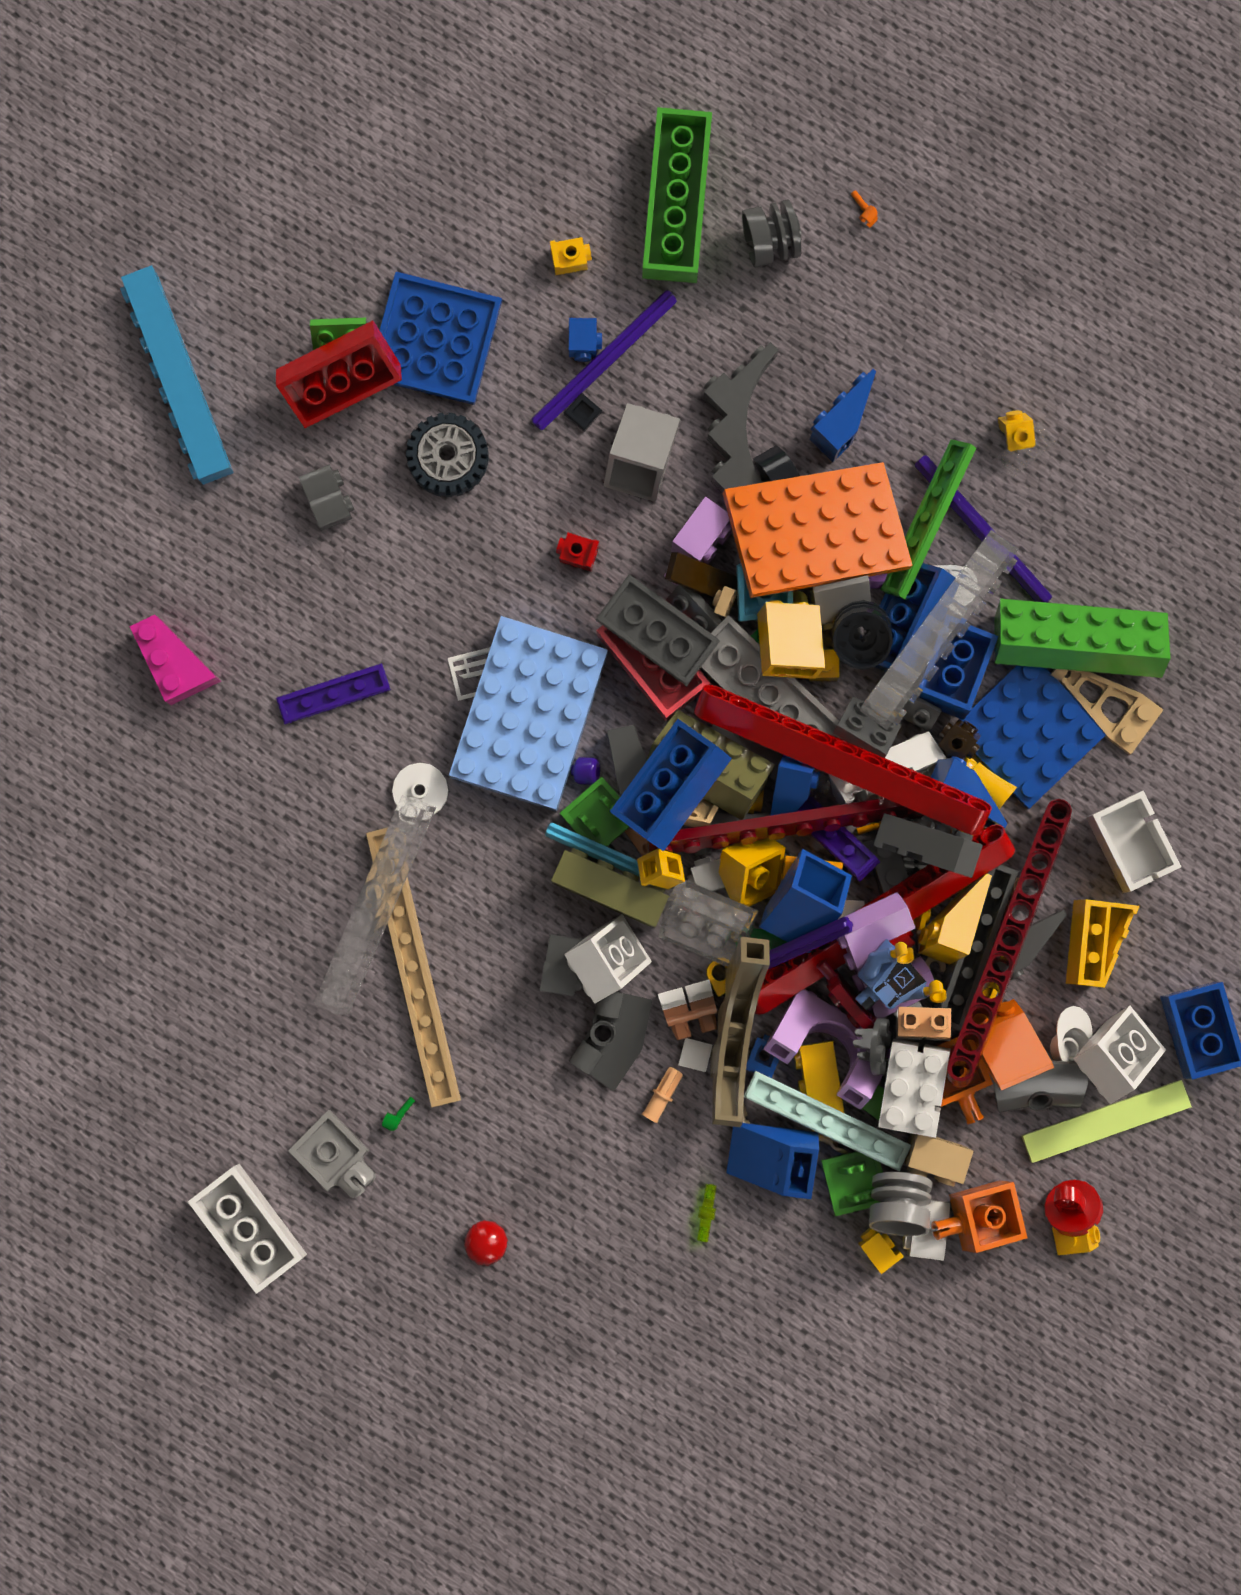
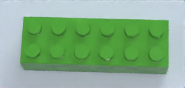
M657 107L642 279L697 283L712 112Z
M1000 599L995 614L994 635L998 636L995 644V664L1162 678L1171 659L1168 613Z

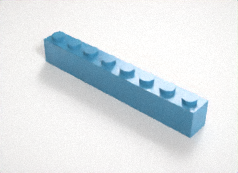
M151 265L122 276L121 279L124 287L120 288L125 302H131L134 311L130 313L131 319L136 329L140 327L143 333V337L139 338L145 353L150 352L153 362H150L149 366L155 379L160 378L163 387L159 388V392L164 403H169L172 412L168 413L174 429L179 428L182 435L181 438H178L183 453H188L191 463L188 464V468L193 479L198 478L204 485L233 474L231 464L157 272Z

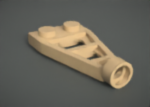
M1053 669L1051 672V676L1057 679L1076 698L1106 734L1105 737L1129 755L1133 753L1163 711L1162 708L1142 693L1094 673L1064 669ZM1068 671H1070V676L1068 678H1065L1064 676L1067 674ZM1084 681H1090L1102 689V693L1095 703H1090L1080 693L1079 688ZM1107 697H1116L1125 701L1128 705V710L1118 723L1110 722L1101 710V705Z

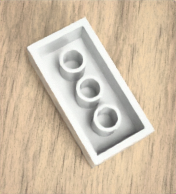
M240 1164L233 1166L188 1201L256 1294L307 1255Z

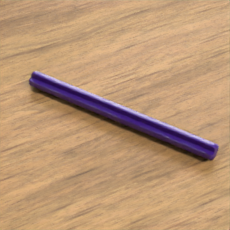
M669 290L664 291L532 417L533 424L540 430L545 429L677 302L676 297Z
M927 455L921 457L915 463V468L931 483L938 467ZM957 489L950 507L1035 602H1049L1052 598L1050 592Z

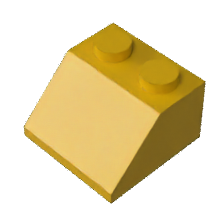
M762 839L748 845L736 843L722 850L718 873L736 911L740 912L774 895L780 884L786 847L776 840Z

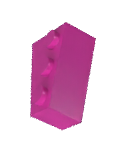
M152 615L129 626L165 702L173 705L221 682L158 616Z

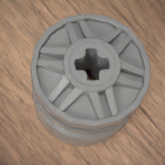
M884 1172L874 1175L872 1186L875 1189L871 1192V1198L880 1203L870 1206L869 1227L880 1233L898 1236H920L929 1233L930 1211L922 1206L931 1203V1195L929 1193L932 1191V1181L921 1175L904 1172Z

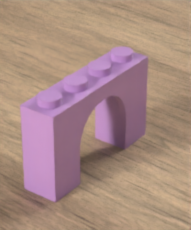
M898 892L845 916L853 922L854 926L851 933L838 938L837 941L842 949L846 948L847 954L843 955L850 971L854 969L855 975L851 977L858 992L863 991L867 987L858 977V972L865 965L868 955L871 952H875L886 939L888 941L915 929L908 906ZM920 956L915 958L911 964L927 982L925 984L926 987H929L934 978ZM922 999L900 1003L893 1009H888L878 1000L869 1011L877 1018H884L896 1012L898 1007H907Z
M805 989L792 997L763 1049L788 1065L808 1034L823 1032L836 1037L845 1046L850 1058L849 1071L836 1095L860 1110L871 1099L883 1076L882 1074L879 1076L873 1075L870 1062L860 1060L857 1057L858 1052L866 1051L853 1045L854 1040L862 1039V1037L855 1035V1030L862 1029V1027L855 1028L839 1008L829 1005L818 998L815 993ZM887 1049L886 1058L888 1059L890 1058L891 1049Z

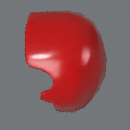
M480 1221L469 1229L464 1241L465 1251L468 1258L477 1265L490 1266L503 1258L507 1249L508 1239L504 1229L496 1222Z

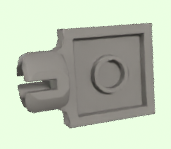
M328 1110L288 1150L326 1191H330L334 1186H339L349 1197L356 1198L365 1191V1188L355 1178L364 1186H370L376 1178L373 1170L364 1162V1156L369 1149L331 1110Z

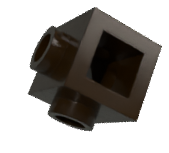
M958 719L954 725L948 723L939 734L942 741L938 746L942 748V752L948 759L953 756L964 759L966 756L968 759H971L980 748L976 742L981 735L977 733L978 729L966 720L963 722ZM956 738L961 739L963 746L959 747L953 740Z

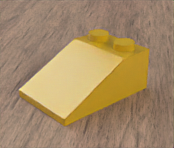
M985 874L966 886L926 928L922 929L918 939V943L921 944L920 954L949 965L969 955L992 875Z

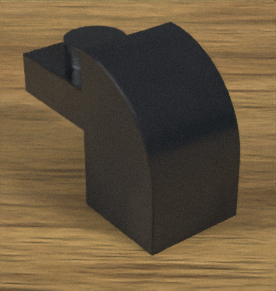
M777 445L753 458L764 482L800 476L791 459Z

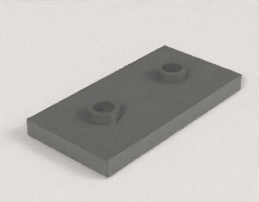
M630 574L595 619L686 687L720 642L718 638Z

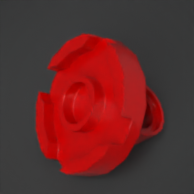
M1075 1179L1063 1181L1055 1186L1047 1195L1044 1205L1045 1215L1052 1227L1060 1234L1070 1237L1083 1236L1089 1233L1087 1230L1095 1224L1098 1225L1103 1214L1102 1200L1095 1188L1085 1181Z

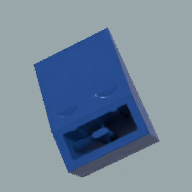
M874 369L868 374L862 372L852 383L853 387L847 394L843 391L833 401V407L827 413L824 410L813 421L814 425L810 429L812 431L810 441L832 462L854 441L876 374Z
M743 1123L741 1127H733L726 1173L782 1196L811 1199L819 1154V1133Z

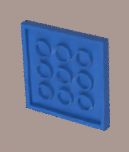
M395 272L380 327V332L401 364L402 380L393 385L475 405L502 305V298Z
M1016 666L962 720L963 722L966 720L978 729L977 733L981 735L976 742L980 748L974 755L991 772L1017 787L1012 794L1027 809H1030L1106 735L1076 698L1057 679L1051 676V673L1046 668Z

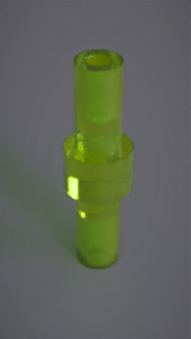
M705 1184L703 1204L699 1206L698 1211L700 1223L697 1241L708 1242L711 1220L715 1219L716 1208L713 1207L717 1185Z

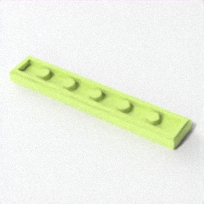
M1178 1080L1021 1136L1030 1162L1034 1163L1191 1108L1192 1106L1182 1080Z

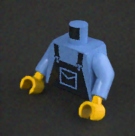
M886 939L875 952H871L868 955L865 965L858 972V977L867 987L855 999L866 1011L878 1000L888 1009H893L900 1003L915 999H926L928 995H930V1000L934 1003H942L947 997L943 984L938 980L932 981L929 987H926L925 984L927 982L911 964L914 960L913 949L907 948L904 942H898L894 946Z

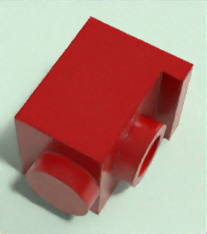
M567 532L566 539L560 537L556 553L560 554L559 561L561 563L591 572L600 544L598 540H591ZM574 545H579L582 551L575 554L571 549Z

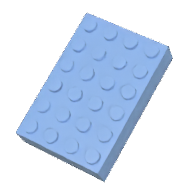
M501 616L449 776L452 779L557 812L607 659L608 650Z

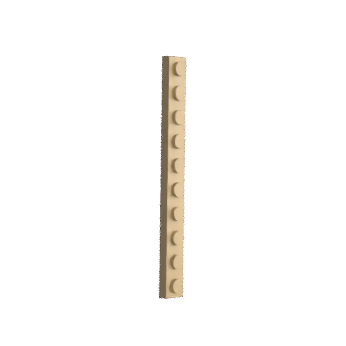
M391 826L366 833L431 1107L460 1101L458 1085L396 827Z

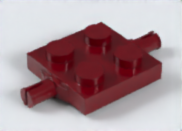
M826 959L822 960L816 968L826 977L828 982L826 987L830 991L828 995L838 1008L843 1005L848 1012L847 1018L855 1028L860 1026L862 1029L873 1028L877 1017L872 1015L871 1011H866L855 999L858 994L837 969L834 970Z

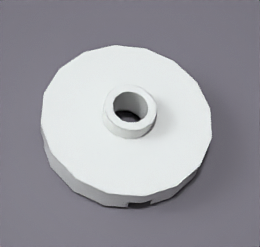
M425 763L411 764L402 769L395 778L392 789L394 802L398 808L408 816L419 819L432 817L438 813L446 803L449 791L447 781L440 770ZM420 785L424 786V794L416 795V787Z

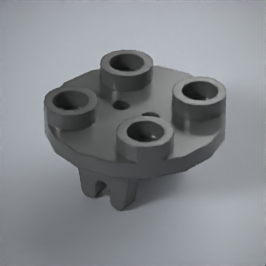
M880 1017L876 1019L873 1028L856 1029L855 1035L862 1037V1039L853 1041L854 1047L866 1050L865 1052L857 1053L858 1059L870 1062L871 1073L878 1076L880 1074L887 1075L889 1059L886 1058L887 1049H891L893 1032H889V1019Z

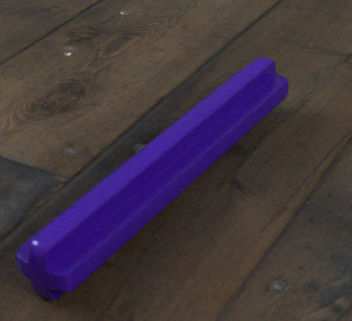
M844 916L770 950V966L768 969L851 933L854 926L853 922Z

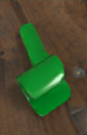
M409 1097L396 1116L387 1112L382 1122V1127L395 1131L404 1114L414 1104L415 1100Z

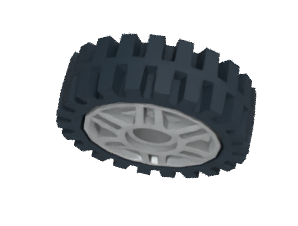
M438 413L436 417H427V421L424 423L421 421L417 425L418 428L412 431L410 440L408 439L407 464L413 478L424 490L440 497L460 496L466 491H471L476 484L480 483L481 478L487 471L489 452L483 433L474 422L467 420L462 415ZM445 450L455 452V456L449 461H444L440 458L441 453Z

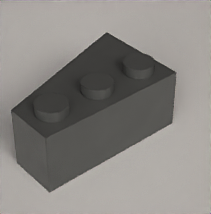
M884 813L873 846L970 878L973 877L983 846L972 841L973 835L961 831H956L955 835H951L952 829L938 824L933 829L930 828L931 822L915 818V821L911 822Z

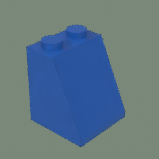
M802 849L765 907L760 928L789 942L838 920L843 913L852 875Z

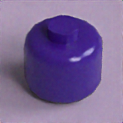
M579 757L575 764L571 766V775L574 776L575 782L580 785L594 784L600 778L599 760L591 757Z

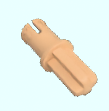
M672 1067L667 1069L657 1089L652 1090L654 1094L642 1113L643 1116L658 1123L669 1101L672 1102L671 1096L683 1077L680 1071Z

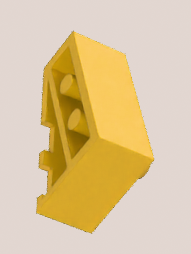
M1087 899L1073 901L1065 984L1105 988L1119 956L1117 954L1123 939H1126L1129 930L1127 929L1133 915L1137 914L1139 906Z

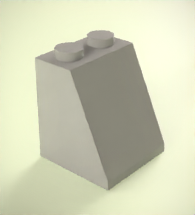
M627 403L609 454L603 487L656 502L677 435L680 419Z

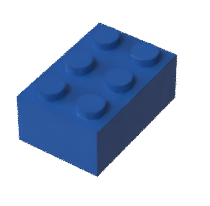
M945 616L936 634L913 695L940 708L941 712L964 720L971 711L998 636Z
M1211 982L1160 996L1184 1079L1193 1080L1241 1067V1043L1223 982Z

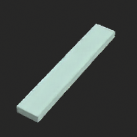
M757 1071L754 1072L744 1094L745 1098L897 1171H900L911 1147L910 1144Z

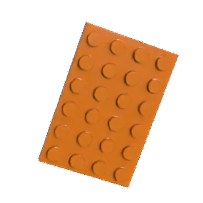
M884 462L728 488L723 492L750 598L815 587L867 575L870 577L909 570L913 566Z

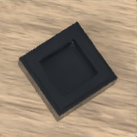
M581 393L567 408L564 415L585 432L602 413V409Z

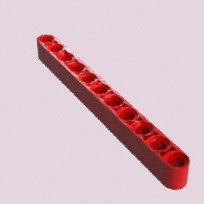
M704 685L694 710L698 718L962 832L975 836L981 834L992 810V807L986 801L720 687Z
M991 825L982 830L980 835L973 836L972 841L983 846L972 878L929 864L858 910L898 892L908 906L912 920L1009 860L1015 853V847L1003 826ZM837 939L813 949L810 953L806 952L768 969L760 990L755 1014L761 1015L769 1012L824 977L820 970L816 968L822 960L826 959L834 970L846 963L843 955L847 954L846 948L842 949Z

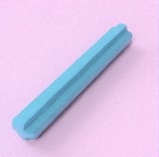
M550 823L545 832L546 837L568 847L578 849L595 859L612 864L622 871H627L640 877L637 860L557 824Z

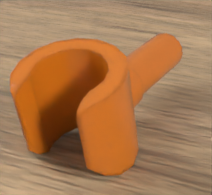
M855 190L851 193V196L860 206L861 210L864 211L859 218L863 223L867 221L866 225L871 228L878 219L877 209L874 206H868Z

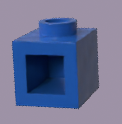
M569 318V357H574V360L578 362H588L591 360V357L595 358L597 356V349H602V333H597V318Z

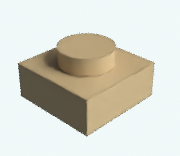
M724 586L722 591L718 590L712 604L716 607L714 613L727 617L737 596V590Z

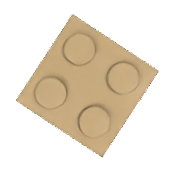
M910 1133L907 1143L911 1147L904 1160V1164L908 1166L907 1170L910 1173L926 1178L928 1173L935 1175L934 1179L938 1180V1182L953 1187L955 1182L964 1184L973 1150L939 1137L934 1138Z

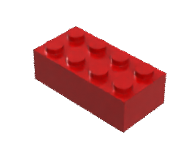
M373 320L276 369V387L304 428L402 380L401 364Z

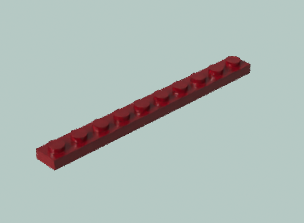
M886 798L681 829L665 851L672 853H695L704 848L722 849L736 843L748 845L755 843L757 840L768 838L770 840H779L794 834L806 836L813 831L825 830L832 832L845 826L863 827L871 822L882 821L884 813L898 818L909 817L911 819L922 817L923 814ZM647 840L649 853L659 849Z

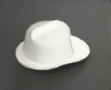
M1068 1007L1060 1014L1057 1021V1034L1052 1038L1050 1044V1053L1053 1060L1075 1062V1056L1092 1038L1090 1018L1080 1007Z

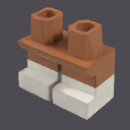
M710 980L684 986L691 1011L688 1010L682 987L657 994L668 1027L671 1026L677 1040L691 1037L687 1021L697 1018L702 1033L717 1029L715 1017L717 1009Z

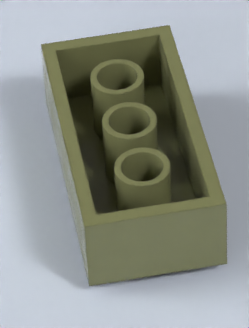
M677 710L653 742L646 761L677 719L681 720L732 758L703 798L743 820L766 787L775 764Z
M572 848L571 852L564 850L552 877V884L655 929L669 898V895L664 894L665 888L650 884L649 887L642 886L639 883L640 877L627 871H624L623 875L613 871L614 866L600 859H598L597 864L587 860L588 854L578 849Z

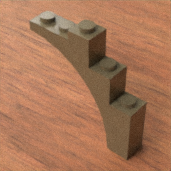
M741 937L726 969L725 998L718 1011V1038L710 1054V1078H713L712 1124L741 1127L743 1124L747 1056L760 990L770 966L769 940Z

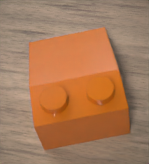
M1015 999L1002 1002L981 1056L987 1071L1001 1091L1054 1068L1050 1057L1027 1016ZM979 1013L973 1017V1021L982 1025L988 1022V1018L986 1015Z

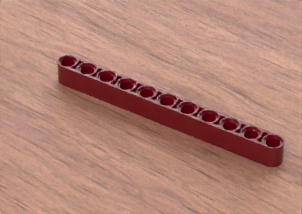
M1063 799L1052 800L1045 810L948 1063L947 1077L949 1082L955 1087H966L973 1080L1070 824L1072 808ZM1060 811L1066 817L1060 820L1055 819L1051 813ZM1051 836L1056 842L1049 845L1044 843L1042 838ZM1042 861L1047 867L1038 870L1032 866V863ZM1025 886H1033L1037 893L1027 895L1022 889ZM1016 911H1023L1026 913L1027 918L1022 921L1016 920L1012 914ZM1011 936L1016 938L1018 943L1015 946H1007L1002 940L1005 937ZM996 962H1003L1008 966V969L1005 972H997L994 970L993 965ZM986 988H994L997 990L998 995L995 998H987L984 996L983 991ZM979 1013L987 1016L988 1022L980 1025L973 1021V1017ZM966 1040H974L977 1042L978 1048L974 1051H968L962 1044ZM956 1066H964L969 1073L965 1077L960 1078L955 1076L952 1070Z

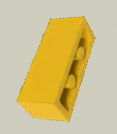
M833 1041L801 1045L794 1056L796 1069H801L803 1080L798 1081L799 1092L844 1113L842 1098L836 1095L840 1089Z

